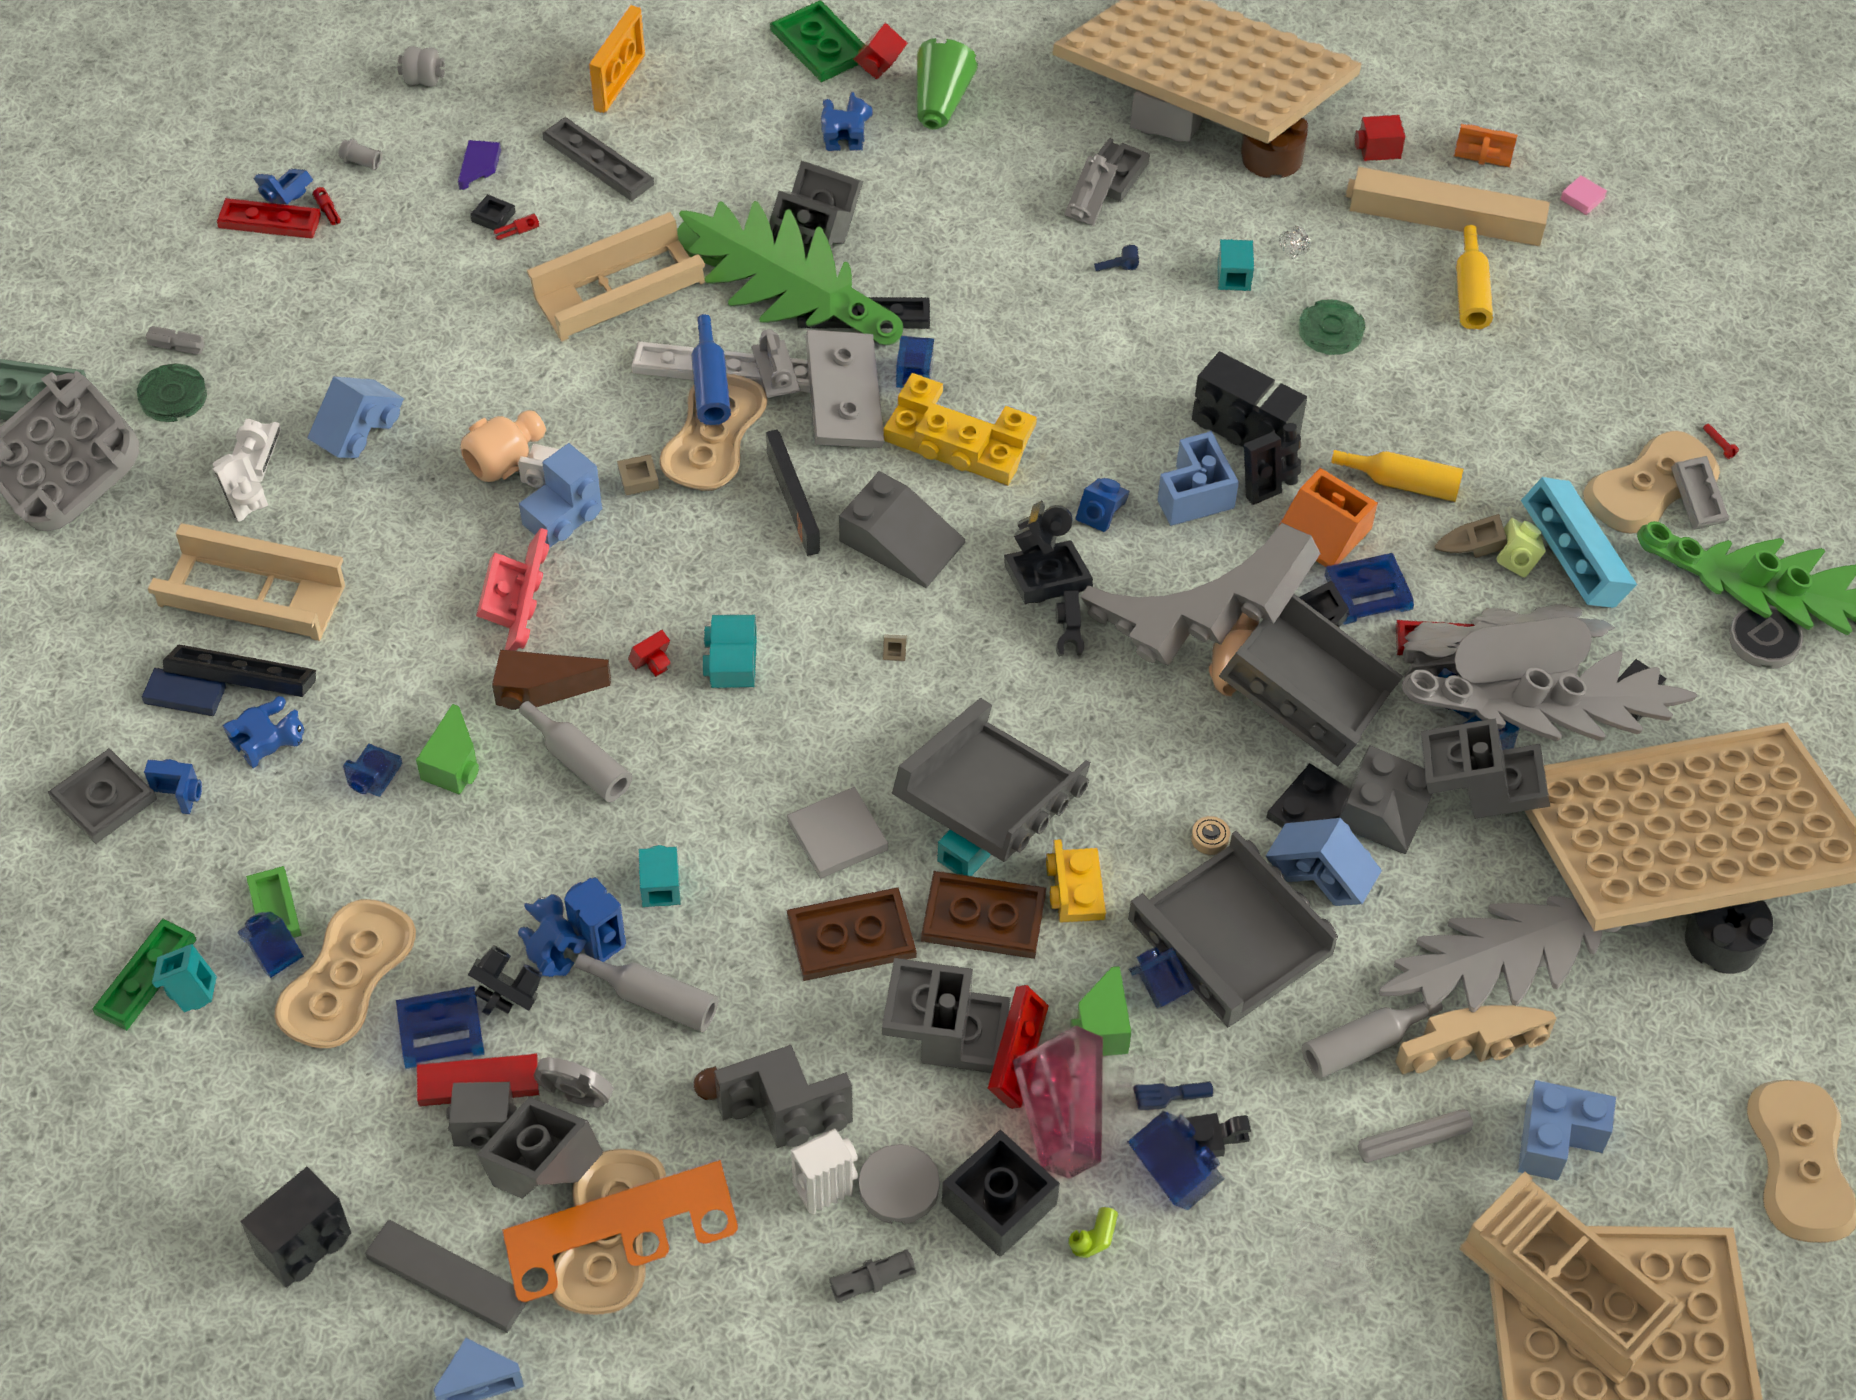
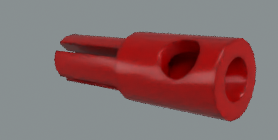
M323 187L316 188L312 196L320 210L325 213L331 225L335 226V222L338 225L341 222V218L335 210L334 203L326 189Z
M530 214L514 220L511 224L495 229L494 234H498L515 227L514 230L495 236V238L501 240L517 233L519 235L540 227L536 214Z

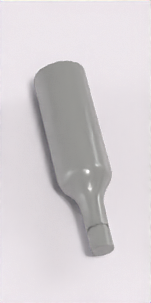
M529 701L524 702L520 706L519 713L542 732L548 752L607 802L615 801L627 791L632 781V774L572 723L551 720Z
M582 953L576 959L575 968L610 983L621 999L702 1033L707 1030L716 1013L718 996L638 963L614 966Z
M1423 1001L1404 1010H1395L1387 1007L1375 1010L1303 1043L1302 1054L1313 1075L1320 1080L1398 1044L1412 1024L1443 1009L1442 1003L1440 1002L1432 1009H1427Z

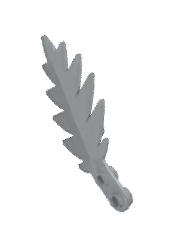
M1616 651L1604 657L1587 669L1580 677L1577 676L1578 665L1574 669L1548 674L1539 668H1529L1522 678L1488 683H1471L1455 675L1447 678L1437 677L1425 670H1415L1408 674L1402 682L1404 693L1415 703L1472 712L1482 720L1496 718L1497 726L1500 729L1505 726L1506 722L1504 720L1524 730L1554 741H1559L1562 734L1550 721L1583 736L1603 741L1606 734L1592 719L1620 730L1640 734L1643 727L1630 713L1669 721L1673 714L1667 709V706L1687 703L1695 700L1697 697L1695 692L1686 689L1658 685L1660 668L1658 667L1642 670L1617 683L1623 656L1621 651Z
M1550 896L1547 898V905L1528 903L1490 904L1488 912L1503 919H1449V927L1468 936L1433 935L1418 937L1416 944L1435 954L1396 959L1394 967L1404 973L1383 985L1379 990V995L1400 996L1422 991L1425 1007L1432 1009L1445 999L1462 979L1469 1011L1476 1012L1493 990L1500 972H1504L1511 1004L1518 1005L1531 986L1538 967L1547 966L1551 986L1553 989H1558L1575 963L1582 938L1585 941L1588 952L1595 954L1599 948L1602 932H1617L1621 927L1594 931L1576 899L1568 897ZM1655 920L1631 925L1649 927Z

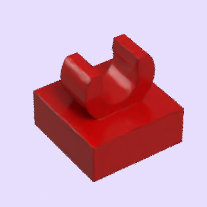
M663 629L632 647L628 657L629 662L635 670L647 664L654 676H659L667 671V666L671 664L665 654L670 639Z

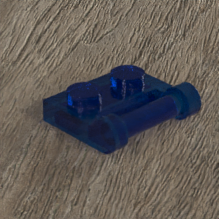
M1393 553L1326 567L1324 576L1327 582L1333 581L1349 608V616L1343 622L1345 625L1355 623L1357 618L1398 609L1400 612H1405L1414 608L1412 593ZM1388 591H1394L1395 594L1392 597L1355 605L1352 599Z
M475 986L396 1000L405 1069L415 1068L420 1062L472 1053L473 1057L485 1055L477 996L474 995L476 992ZM469 1030V1038L415 1047L414 1040Z

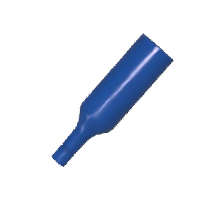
M702 314L697 318L699 343L691 354L697 418L700 422L707 425H719L726 422L731 416L725 354L721 346L713 340L711 317L707 314Z

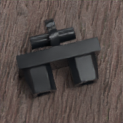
M1043 501L1033 504L1030 516L1018 522L1019 531L1014 536L1023 554L1039 547L1044 555L1052 552L1057 536L1065 535L1072 527L1073 518L1071 512L1061 505L1050 506L1045 510Z
M493 945L483 955L481 960L477 958L468 973V976L494 990L492 992L479 985L474 995L487 1002L482 1013L489 1016L493 1008L496 1007L508 1014L514 1004L502 998L501 995L530 1011L538 995L536 991L542 973L527 964H524L515 980L502 973L511 955L496 945Z

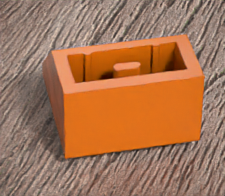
M1319 468L1299 489L1281 523L1311 535L1321 553L1316 561L1333 571L1372 529L1378 502Z

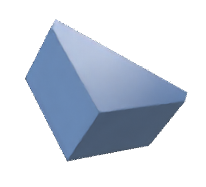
M465 1338L434 1388L436 1400H483L522 1388L524 1384L518 1363Z

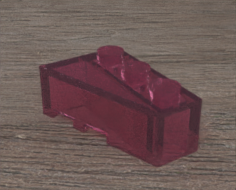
M1074 1026L1013 1060L1040 1165L1046 1171L1068 1179L1099 1164L1102 1159L1103 1037L1079 1026Z

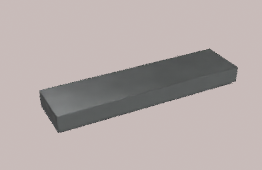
M567 117L562 118L542 133L545 142L631 202L654 186V178Z
M389 1219L365 1252L368 1260L506 1333L509 1332L527 1302L517 1299L514 1284Z

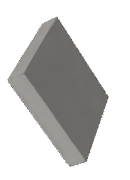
M855 787L787 814V822L820 879L888 850L887 840Z

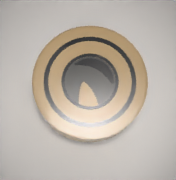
M1206 816L1200 818L1193 826L1192 844L1203 854L1216 855L1227 848L1230 829L1218 817Z

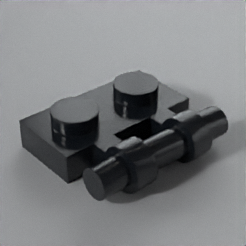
M1286 423L1283 426V434L1280 437L1276 433L1271 432L1244 444L1245 494L1252 505L1282 493L1283 481L1287 485L1298 483V475L1301 473V460L1298 458V450L1301 448V436L1297 433L1296 424Z

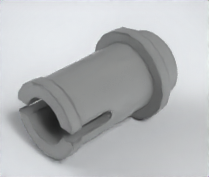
M355 139L343 140L339 148V158H342L344 163L347 164L353 162L372 170H377L382 161V151L357 144Z

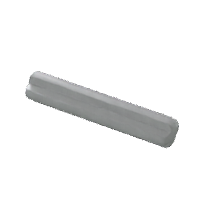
M1460 1109L1363 1138L1359 1141L1358 1151L1364 1162H1372L1468 1133L1472 1130L1473 1120L1468 1110Z

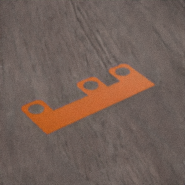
M721 1160L503 1229L517 1299L522 1302H528L556 1291L558 1279L552 1255L620 1233L629 1264L639 1266L665 1257L669 1252V1244L663 1219L688 1211L690 1212L696 1239L700 1243H711L735 1234L738 1229V1223ZM712 1210L723 1211L728 1218L725 1229L717 1234L705 1232L701 1225L704 1215ZM644 1232H652L659 1239L657 1250L648 1256H640L633 1250L634 1239ZM532 1268L544 1269L548 1273L546 1286L537 1292L525 1290L522 1286L524 1274Z

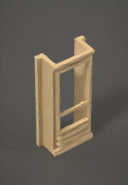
M668 212L528 269L527 274L531 280L536 302L562 342L569 339V336L692 284L699 282L701 285L705 283L703 273L705 263L699 254L689 257L678 240L676 220L671 212ZM666 251H669L676 264L613 290L608 284V278H606L610 274ZM598 280L599 285L603 286L607 292L583 302L576 288Z
M180 524L176 537L182 552L181 557L168 581L153 578L148 587V592L155 595L158 606L175 607L305 635L313 640H321L345 588L341 570L342 557L198 526ZM196 561L268 576L257 600L184 584ZM274 578L300 583L289 607L264 602Z
M1524 1171L1472 1224L1467 1239L1460 1246L1459 1250L1619 1386L1629 1375L1637 1359L1667 1327L1671 1329L1681 1318V1313L1686 1305L1681 1301L1679 1303L1536 1185L1532 1181L1533 1178ZM1545 1225L1572 1247L1556 1265H1551L1548 1268L1547 1275L1520 1253ZM1577 1252L1652 1314L1648 1321L1627 1343L1552 1280L1560 1276L1561 1269Z

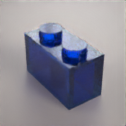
M1163 1110L1127 1143L1174 1206L1189 1210L1221 1183L1224 1177L1217 1169L1220 1165L1217 1157L1208 1147L1203 1146L1201 1148L1193 1138L1196 1130L1192 1124L1181 1114L1177 1117Z

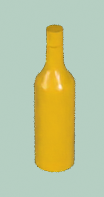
M1467 225L1463 229L1464 253L1458 258L1456 264L1459 318L1464 328L1484 329L1493 320L1489 262L1486 255L1478 249L1476 227L1474 225Z
M1334 450L1331 460L1333 464L1345 465L1346 467L1365 472L1379 485L1456 502L1464 470L1463 468L1389 451H1382L1372 456H1362Z

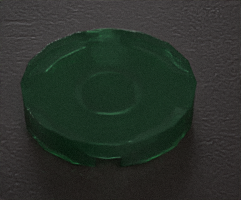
M1323 299L1315 302V305L1309 309L1306 307L1301 314L1298 325L1300 337L1305 344L1317 352L1328 355H1341L1353 351L1361 344L1366 328L1364 317L1361 313L1358 315L1352 305L1336 299Z
M173 363L161 365L149 371L140 380L137 387V398L147 416L156 421L174 422L178 421V417L186 415V418L197 413L205 403L207 389L205 380L198 370L189 365Z

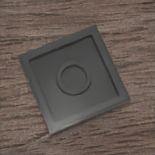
M110 748L48 791L50 799L95 844L157 800L155 792Z

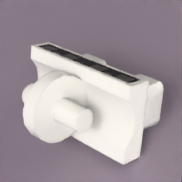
M246 419L244 425L240 426L236 433L237 443L232 455L236 456L241 452L247 454L257 479L261 482L274 451L281 427L280 423L276 422L263 424L252 419Z
M244 452L236 456L227 454L214 461L213 471L231 513L238 522L244 520L252 511L268 506L262 485L257 479L247 454Z

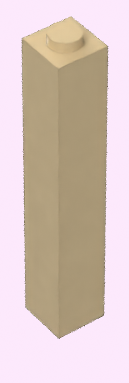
M1358 167L1356 179L1349 178L1345 197L1351 198L1349 211L1463 232L1465 226L1474 225L1477 229V235L1535 246L1541 245L1550 204L1548 201Z

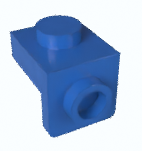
M289 169L278 180L269 174H257L253 178L259 186L258 191L266 201L286 205L290 201H294L304 195L306 187L313 181L307 170Z
M1098 478L1084 489L1075 517L1076 520L1100 531H1107L1114 512L1127 502L1130 491L1120 487V484L1113 479Z
M171 759L162 761L147 760L144 774L149 787L154 792L175 794L182 814H190L193 802H198L202 793V782L200 779H197L193 765L179 763Z

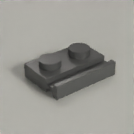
M1109 137L1097 155L1105 157L1106 162L1118 166L1106 197L1121 202L1149 164L1150 153L1125 143L1118 145L1113 143L1114 139Z

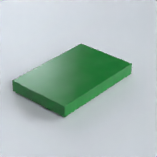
M821 0L770 23V31L821 83L859 65L854 58L864 46V43Z

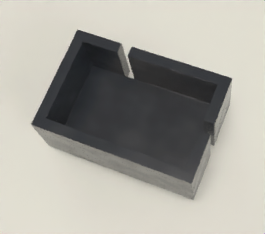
M1219 351L1197 376L1195 397L1197 398L1194 400L1191 420L1196 422L1201 428L1211 430L1223 436L1231 444L1240 445L1244 448L1245 443L1271 432L1276 433L1280 437L1283 434V426L1286 423L1296 424L1297 433L1300 435L1308 396L1280 383L1262 406L1258 407L1257 404L1274 385L1275 379Z

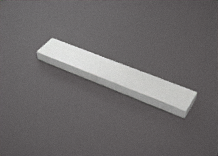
M638 341L631 366L632 373L694 380L691 359L694 347ZM724 351L726 372L728 374L749 378L764 388L754 354ZM790 358L800 392L810 393L807 360Z

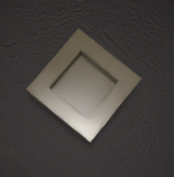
M651 454L617 461L625 496L659 489L658 477Z

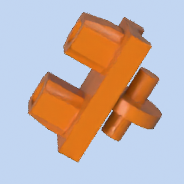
M1461 124L1454 156L1479 161L1478 164L1480 165L1490 163L1510 167L1517 134L1481 128L1470 124Z

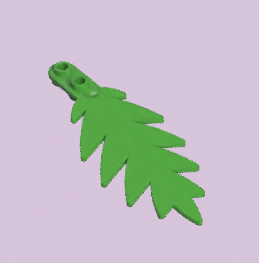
M721 201L718 202L713 217L693 211L681 210L679 212L686 225L699 236L696 242L689 248L690 254H699L706 257L726 256L704 278L705 283L733 282L753 276L728 300L729 306L752 304L783 294L760 316V322L782 321L816 310L806 321L808 327L821 324L832 317H836L860 333L873 334V340L881 345H893L900 340L903 334L901 319L893 312L852 288V273L848 262L843 263L837 277L832 250L821 227L816 228L807 259H805L801 233L791 210L785 211L775 245L769 221L758 201L752 203L744 230H742L732 211ZM857 305L865 309L864 313L860 316L852 313V309ZM883 323H890L893 329L889 333H883L880 327Z
M1657 521L1643 525L1637 532L1638 541L1645 551L1674 563L1681 569H1686L1698 575L1700 580L1716 594H1721L1724 588L1738 601L1764 618H1769L1772 615L1768 603H1770L1779 612L1807 630L1814 626L1808 614L1809 611L1819 620L1845 635H1849L1852 632L1847 618L1856 622V588L1846 589L1856 576V564L1831 568L1810 575L1811 570L1825 553L1823 548L1800 552L1779 560L1775 554L1784 543L1782 538L1755 543L1726 555L1732 545L1730 540L1720 542L1706 551L1696 540L1690 537L1680 538L1675 536L1667 526Z

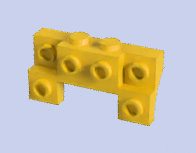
M912 373L898 395L896 409L883 428L884 441L916 452L926 459H935L952 465L957 470L968 471L1008 486L1018 469L1024 449L1036 427L1037 417L1005 406L995 424L936 404L943 393V383Z

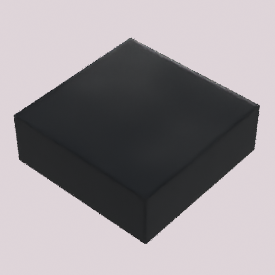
M487 194L470 214L471 222L494 231L505 226L516 213L514 204Z

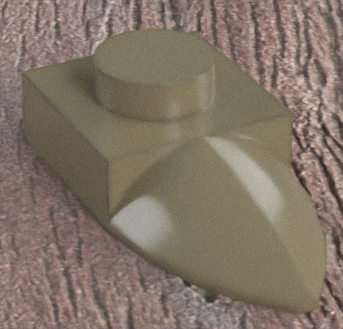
M1496 514L1455 528L1443 536L1434 547L1435 550L1448 553L1473 552L1475 558L1502 550L1507 544V538L1500 515Z

